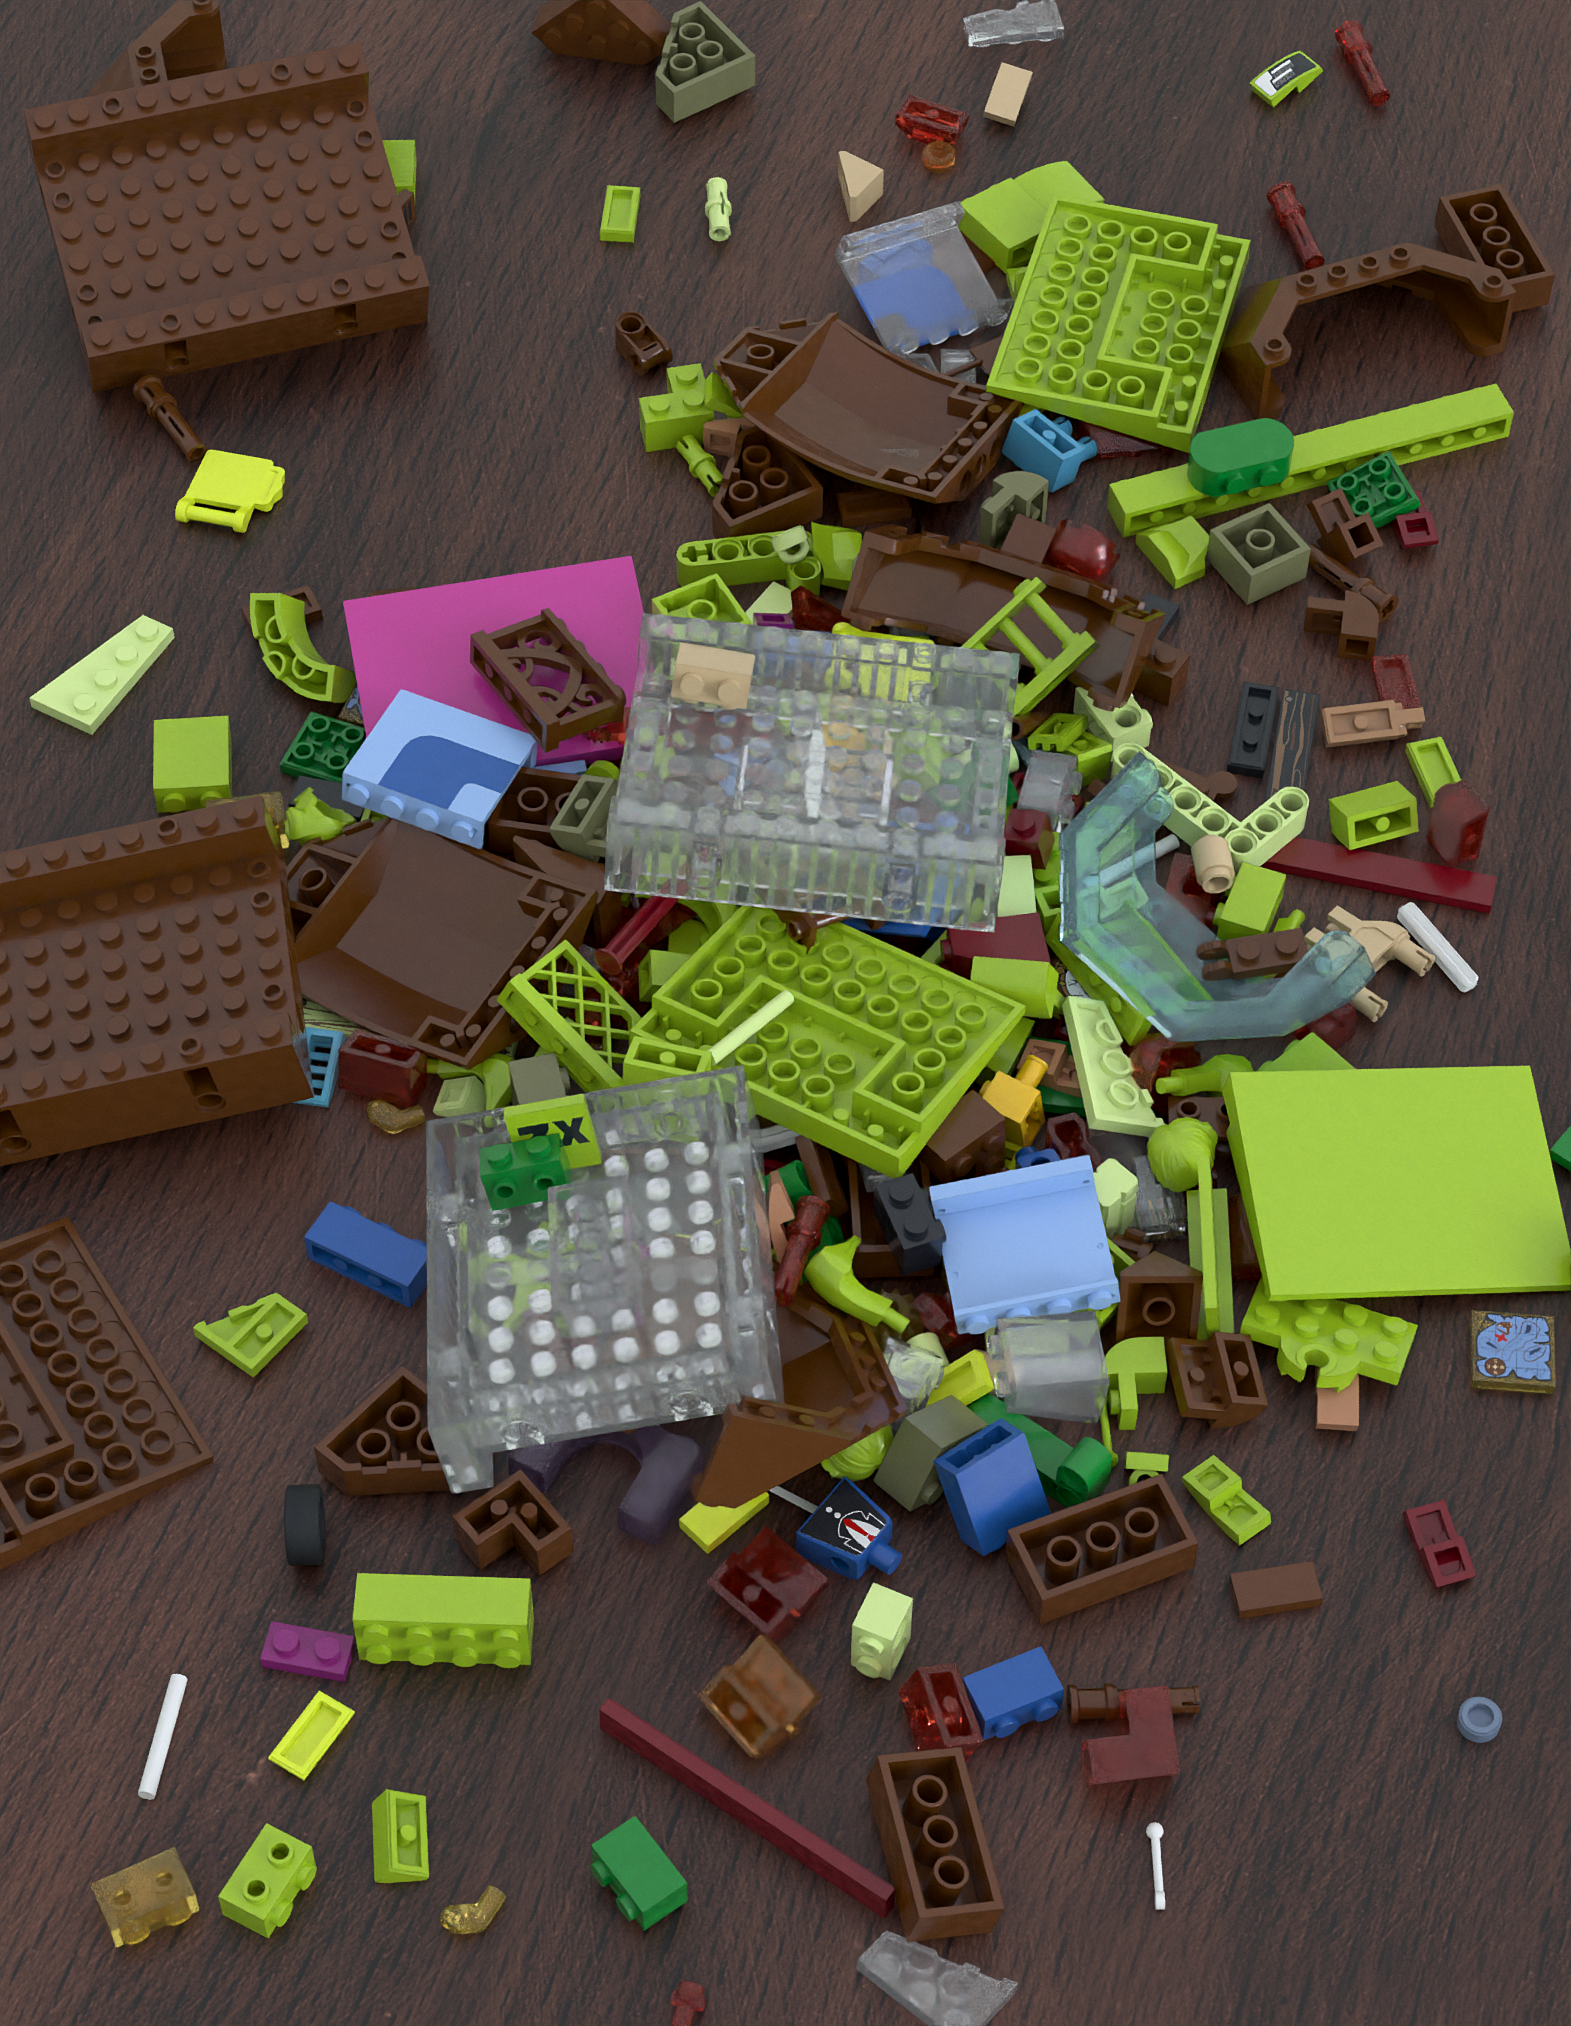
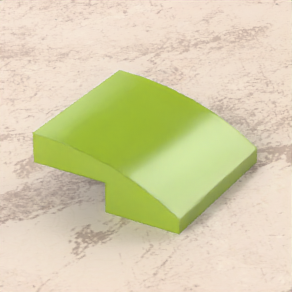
M1068 161L1047 164L1030 170L1014 179L1018 185L1046 210H1048L1053 194L1104 203V198Z

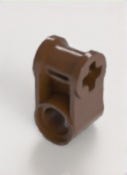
M625 311L617 316L615 320V348L627 360L636 374L642 377L648 374L650 368L660 363L668 364L672 362L673 355L668 342L648 323L642 314L636 311Z

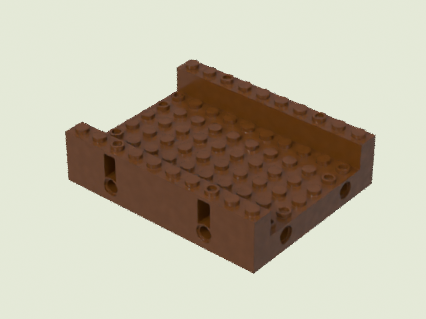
M361 42L24 109L29 151L93 393L135 384L140 378L149 374H155L159 378L428 321L430 285L421 255L415 256L392 177L369 95V70Z
M262 795L0 853V1166L314 1098L284 850Z

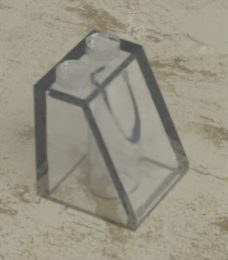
M1095 1310L997 1319L994 1335L988 1336V1353L991 1361L997 1360L999 1372H995L994 1376L995 1391L997 1397L1004 1398L1006 1412L1090 1424L1099 1423L1110 1383Z

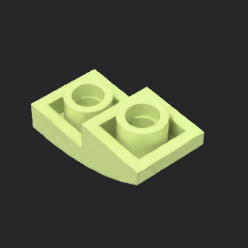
M1031 856L992 857L997 917L1036 913Z

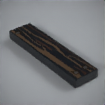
M1288 689L1283 690L1265 802L1285 787H1297L1305 791L1320 694Z

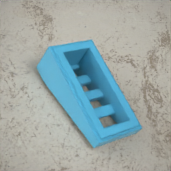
M305 1027L311 1074L325 1075V1080L312 1079L313 1088L322 1089L321 1096L314 1095V1098L292 1103L329 1108L344 1058L347 1038L340 1031ZM316 1047L331 1049L330 1054L314 1051ZM311 1061L328 1062V1066H313Z

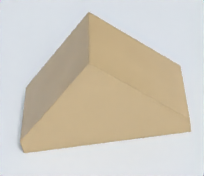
M846 151L838 152V179L849 221L855 222L883 195L884 170Z

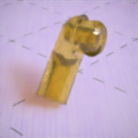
M374 1099L369 1102L366 1108L369 1121L391 1134L426 1123L420 1104L399 1110L386 1101Z
M487 1886L475 1904L446 1906L441 1912V1924L444 1928L456 1934L482 1932L488 1927L505 1901L506 1896L496 1887Z

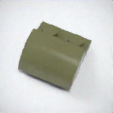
M1026 471L1008 472L993 480L992 496L984 501L980 509L979 543L1001 549L1017 513L1045 524L1049 481L1040 475Z
M582 774L550 826L549 831L553 839L564 851L596 863L600 857L623 860L657 804L650 793L619 789L614 778Z

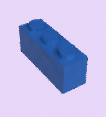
M330 1201L304 1236L308 1259L409 1308L412 1307L436 1273L434 1250L426 1243L418 1239L411 1240L398 1234L391 1226L382 1222L377 1224L363 1217L356 1209L349 1206L342 1207Z

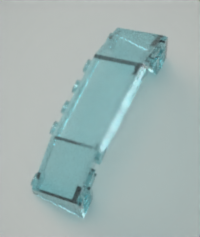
M1140 751L1059 834L1060 942L1171 1042L1285 1036L1349 1003L1376 975L1364 946L1344 931H1331L1325 934L1284 978L1265 979L1259 976L1234 981L1232 978L1219 981L1203 980L1201 967L1216 961L1225 960L1228 962V959L1203 961L1197 958L1195 949H1197L1196 947L1199 944L1221 939L1156 883L1155 832L1171 816L1174 802L1170 793L1161 785V775L1157 767Z

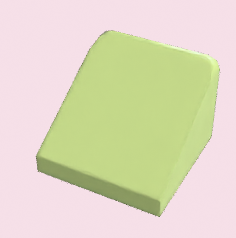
M476 1076L444 1080L433 1112L439 1116L478 1123L481 1121L486 1107L485 1086Z

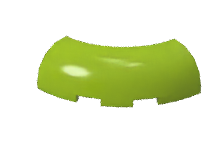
M250 593V620L253 636L259 640L264 654L262 659L274 676L282 680L294 692L310 699L330 703H343L350 698L357 683L355 672L330 665L317 653L306 629L305 602L282 593Z

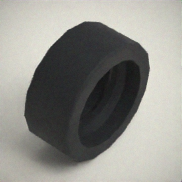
M320 1484L288 1485L286 1487L284 1534L286 1557L290 1566L322 1565L324 1562L325 1507L323 1490Z

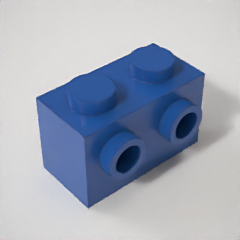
M1040 1646L963 1677L961 1698L982 1739L986 1740L993 1736L998 1738L1006 1737L1014 1733L1020 1725L1033 1720L1042 1722L1050 1719L1058 1710L1062 1709L1064 1688Z

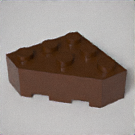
M550 0L540 7L531 33L555 54L644 66L662 54L666 37L671 30V23L646 0Z
M757 426L744 430L738 434L732 458H729L722 477L718 494L716 493L712 503L713 534L719 539L786 531L793 527L807 524L822 517L823 487L797 454L772 439Z
M403 1365L314 1446L318 1472L347 1496L467 1490L496 1462L493 1437Z

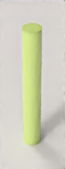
M783 990L708 1050L712 1052L711 1066L720 1062L794 1003L793 995L789 991Z

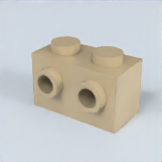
M680 642L671 697L680 698L687 703L705 702L717 704L719 707L728 710L746 709L755 655Z

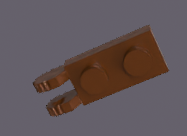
M1302 927L1228 939L1225 942L1221 940L1207 941L1201 945L1199 944L1196 947L1197 949H1195L1197 958L1203 961L1228 959V962L1225 960L1216 961L1201 967L1202 978L1205 981H1219L1231 978L1234 981L1310 967V957Z

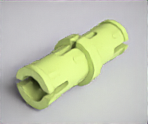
M715 177L709 179L708 184L706 183L708 202L705 205V214L709 218L710 238L715 241H724L731 234L729 216L731 215L732 208L727 198V182L723 178Z

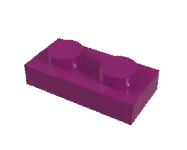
M271 1621L260 1657L261 1667L345 1682L356 1645L355 1637Z

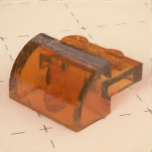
M760 1634L733 1666L724 1665L697 1697L749 1757L758 1759L774 1753L793 1739L802 1730L798 1724L819 1702L822 1695L769 1636Z

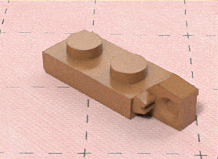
M1394 700L1330 707L1320 711L1326 748L1398 739L1407 736V730L1421 728L1425 722L1423 707L1403 709L1402 703H1395Z

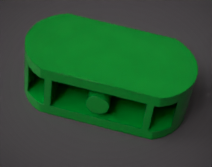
M1261 418L1200 432L1193 438L1190 445L1187 469L1189 482L1199 492L1212 497L1236 494L1241 491L1283 482L1290 472L1294 447L1293 435L1284 424L1270 418Z

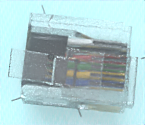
M1148 1155L1134 1157L1136 1175L1134 1176L1138 1178L1139 1183L1136 1192L1133 1228L1146 1232L1144 1242L1147 1243L1149 1241L1153 1243L1154 1240L1156 1243H1158V1240L1163 1242V1239L1168 1241V1238H1170V1241H1173V1238L1175 1240L1186 1239L1188 1215L1182 1192H1174L1162 1186L1151 1171Z

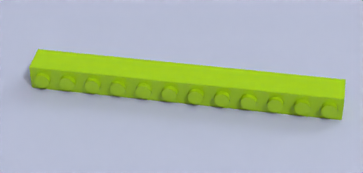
M1497 384L1478 387L1462 393L1443 396L1435 400L1412 404L1408 407L1381 412L1377 415L1293 436L1294 447L1290 472L1283 482L1241 491L1236 494L1212 497L1199 492L1191 485L1187 476L1188 463L1181 466L1109 484L1107 509L1122 537L1125 538L1164 523H1173L1189 516L1197 519L1326 485V482L1390 451L1399 466L1509 437L1514 411Z

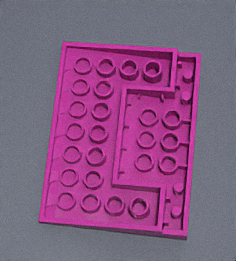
M632 556L343 601L366 738L400 689L529 734L470 663V635L482 630L489 634L540 615L541 610L549 608L557 618H561L565 622L568 631L575 639L580 640L584 644L586 651L596 663L599 662L603 666L607 676L614 684L619 685L623 689L626 696V705L624 706L623 722L617 724L611 722L559 742V748L547 753L538 744L536 765L534 767L585 760V764H592L597 760L611 761L671 749V736L661 691L647 681L649 673L655 666ZM539 638L541 645L548 646L542 638ZM536 640L525 643L526 647L534 649V642ZM521 664V670L518 668L516 669L519 672H523L526 668L524 664ZM534 665L533 676L528 683L530 686L549 687L562 694L568 683L569 674L554 668ZM592 696L586 697L593 700V705L598 704ZM541 697L544 702L548 701V698ZM575 702V704L578 705V706H580V707H583V708H588V707H590V706H582V705H579L578 703ZM568 711L564 716L570 715L572 713Z

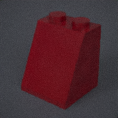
M1039 912L947 923L946 939L940 940L943 963H939V967L970 981L974 956L1041 961L1051 964ZM1028 1017V1018L1037 1019V1020H1041V1021H1043V1020H1049V1018H1048V1019H1042V1018H1036V1017Z

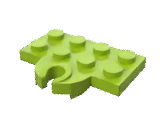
M1261 1276L1243 1319L1239 1334L1250 1335L1253 1341L1278 1348L1277 1365L1281 1375L1289 1374L1293 1379L1301 1382L1304 1379L1307 1365H1315L1321 1368L1316 1387L1334 1388L1339 1393L1352 1383L1357 1373L1397 1386L1418 1325L1398 1317L1384 1315L1365 1309L1360 1305L1349 1304L1336 1299L1268 1301Z

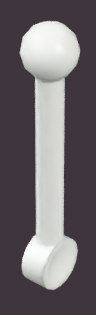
M1153 1822L1146 1828V1833L1151 1839L1155 1909L1165 1910L1160 1838L1164 1831L1159 1823Z

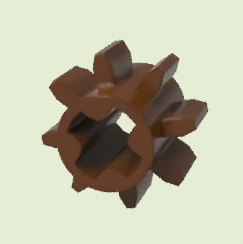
M1132 1227L1125 1229L1124 1235L1114 1232L1111 1241L1134 1262L1139 1261L1153 1251V1244L1144 1242L1146 1232Z

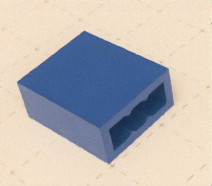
M1002 1418L933 1460L961 1541L982 1556L998 1550L1006 1543L1007 1530L1051 1514L1024 1432Z

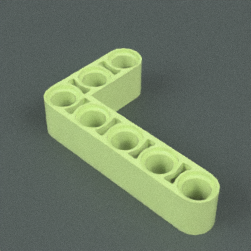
M1129 742L1119 745L1114 750L1111 782L1115 788L1191 847L1196 841L1206 835H1216L1226 839L1229 844L1236 876L1242 862L1260 867L1304 829L1309 798L1300 788L1285 787L1279 790L1247 818L1239 822L1142 746Z

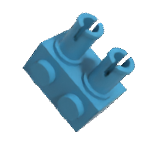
M1035 409L1013 419L1002 453L1024 471L1035 473L1049 481L1048 491L1052 493L1074 482L1081 462L1096 456L1097 445L1094 440L1089 442L1090 437L1087 436L1077 442L1071 438L1072 425L1069 420L1064 422L1065 417L1060 416L1051 422Z

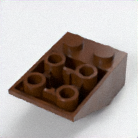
M515 835L513 838L515 863L597 890L599 896L591 918L593 917L594 925L584 935L583 944L595 949L605 948L623 918L619 870L613 869L604 863H596L575 856L570 852H563L543 845L537 840H528Z

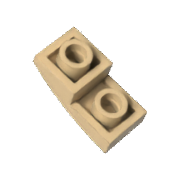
M1002 62L983 117L1014 127L1033 72Z

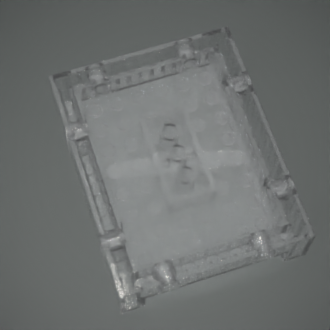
M643 613L638 643L637 675L616 796L611 797L607 821L604 890L994 933L1004 867L1006 842L1004 826L1013 710L1020 654ZM680 642L755 655L746 709L728 710L719 707L717 704L705 702L687 703L680 698L671 697Z
M743 1065L582 1093L585 1095L601 1151L602 1164L571 1169L572 1183L548 1187L547 1201L492 1211L480 1178V1149L496 1144L511 1143L504 1119V1107L426 1121L428 1431L452 1494L494 1487V1452L722 1414L728 1403L736 1404L738 1408L743 1395L785 1404L762 1135Z

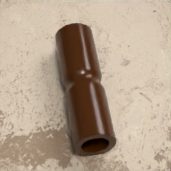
M1036 710L1008 719L1003 725V734L1012 741L1030 736L1050 716L1044 710Z

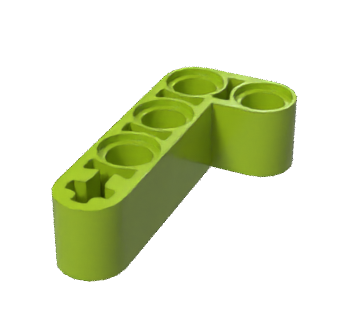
M784 531L688 542L678 548L676 555L677 581L682 587L716 573L726 586L785 579L788 589L803 596V604L814 602L820 595L821 565L819 558L813 551L812 534L808 531L805 532L808 536L809 551L805 558L793 564L783 562L778 552L775 553L771 544V538ZM797 544L786 549L787 553L790 555L797 553L800 550V545Z

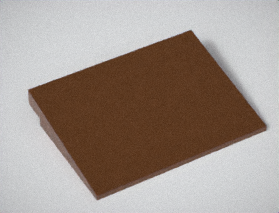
M68 1217L0 1242V1570L212 1463L214 1457Z

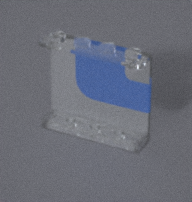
M960 201L842 237L834 253L883 347L894 354L900 352L908 354L919 346L928 343L936 345L945 341L948 337L957 334L965 336L977 328L988 324L989 326L999 325L1007 318V314L1014 303L1012 297L1004 300L996 298L958 229V225L965 214Z

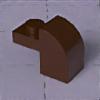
M1341 488L1307 504L1322 536L1317 540L1318 545L1323 551L1343 565L1384 545L1369 513L1356 518Z
M1348 590L1345 591L1344 601L1308 596L1303 631L1339 635L1337 657L1373 662L1379 625V615L1373 603L1363 595Z

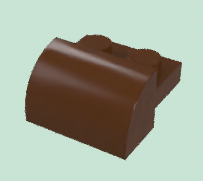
M1214 1332L1208 1340L1171 1337L1165 1344V1354L1181 1417L1204 1418L1208 1420L1209 1428H1225L1242 1424L1255 1418L1268 1406L1250 1335Z

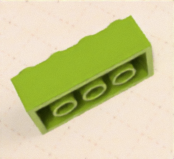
M357 1573L353 1626L359 1660H367L374 1664H386L390 1661H410L421 1666L430 1665L433 1662L454 1663L461 1667H471L477 1663L496 1664L503 1668L531 1665L534 1628L531 1580L529 1578Z

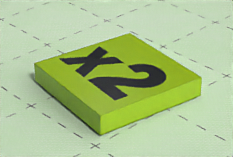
M584 1094L504 1107V1119L511 1142L560 1133L571 1169L602 1164L601 1151Z

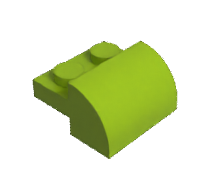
M973 957L971 981L1025 1005L1026 1010L1023 1016L1052 1019V1014L1064 1015L1062 1004L1066 999L1057 990L1059 973L1049 962Z

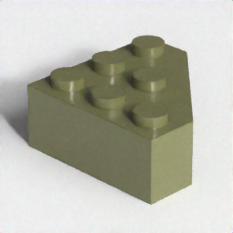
M701 1L673 14L671 30L666 37L662 51V60L655 74L656 105L675 123L755 86V54Z

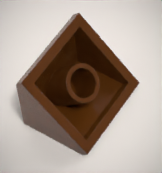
M1157 1251L1150 1253L1122 1270L1119 1280L1121 1302H1117L1114 1345L1137 1337H1164V1345L1171 1337L1197 1340L1203 1284L1202 1271Z

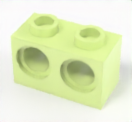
M1081 687L1076 688L1073 712L1075 714L1088 715L1089 728L1087 731L1112 745L1111 762L1113 761L1114 750L1123 743H1136L1143 748L1149 746L1150 733L1153 728L1152 718L1146 709L1140 708L1134 700L1132 693L1125 706L1120 709L1115 707L1114 711L1111 712L1093 706L1094 700L1087 696L1088 691Z
M876 1583L872 1584L852 1624L851 1665L855 1666L859 1672L868 1677H882L889 1681L891 1680L911 1637L913 1598Z

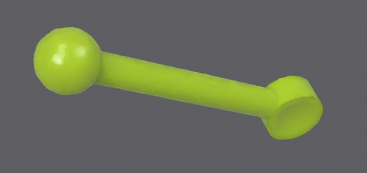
M1099 1390L1094 1394V1402L1099 1406L1103 1445L1112 1456L1113 1468L1118 1463V1455L1112 1451L1107 1412L1109 1394L1104 1390Z

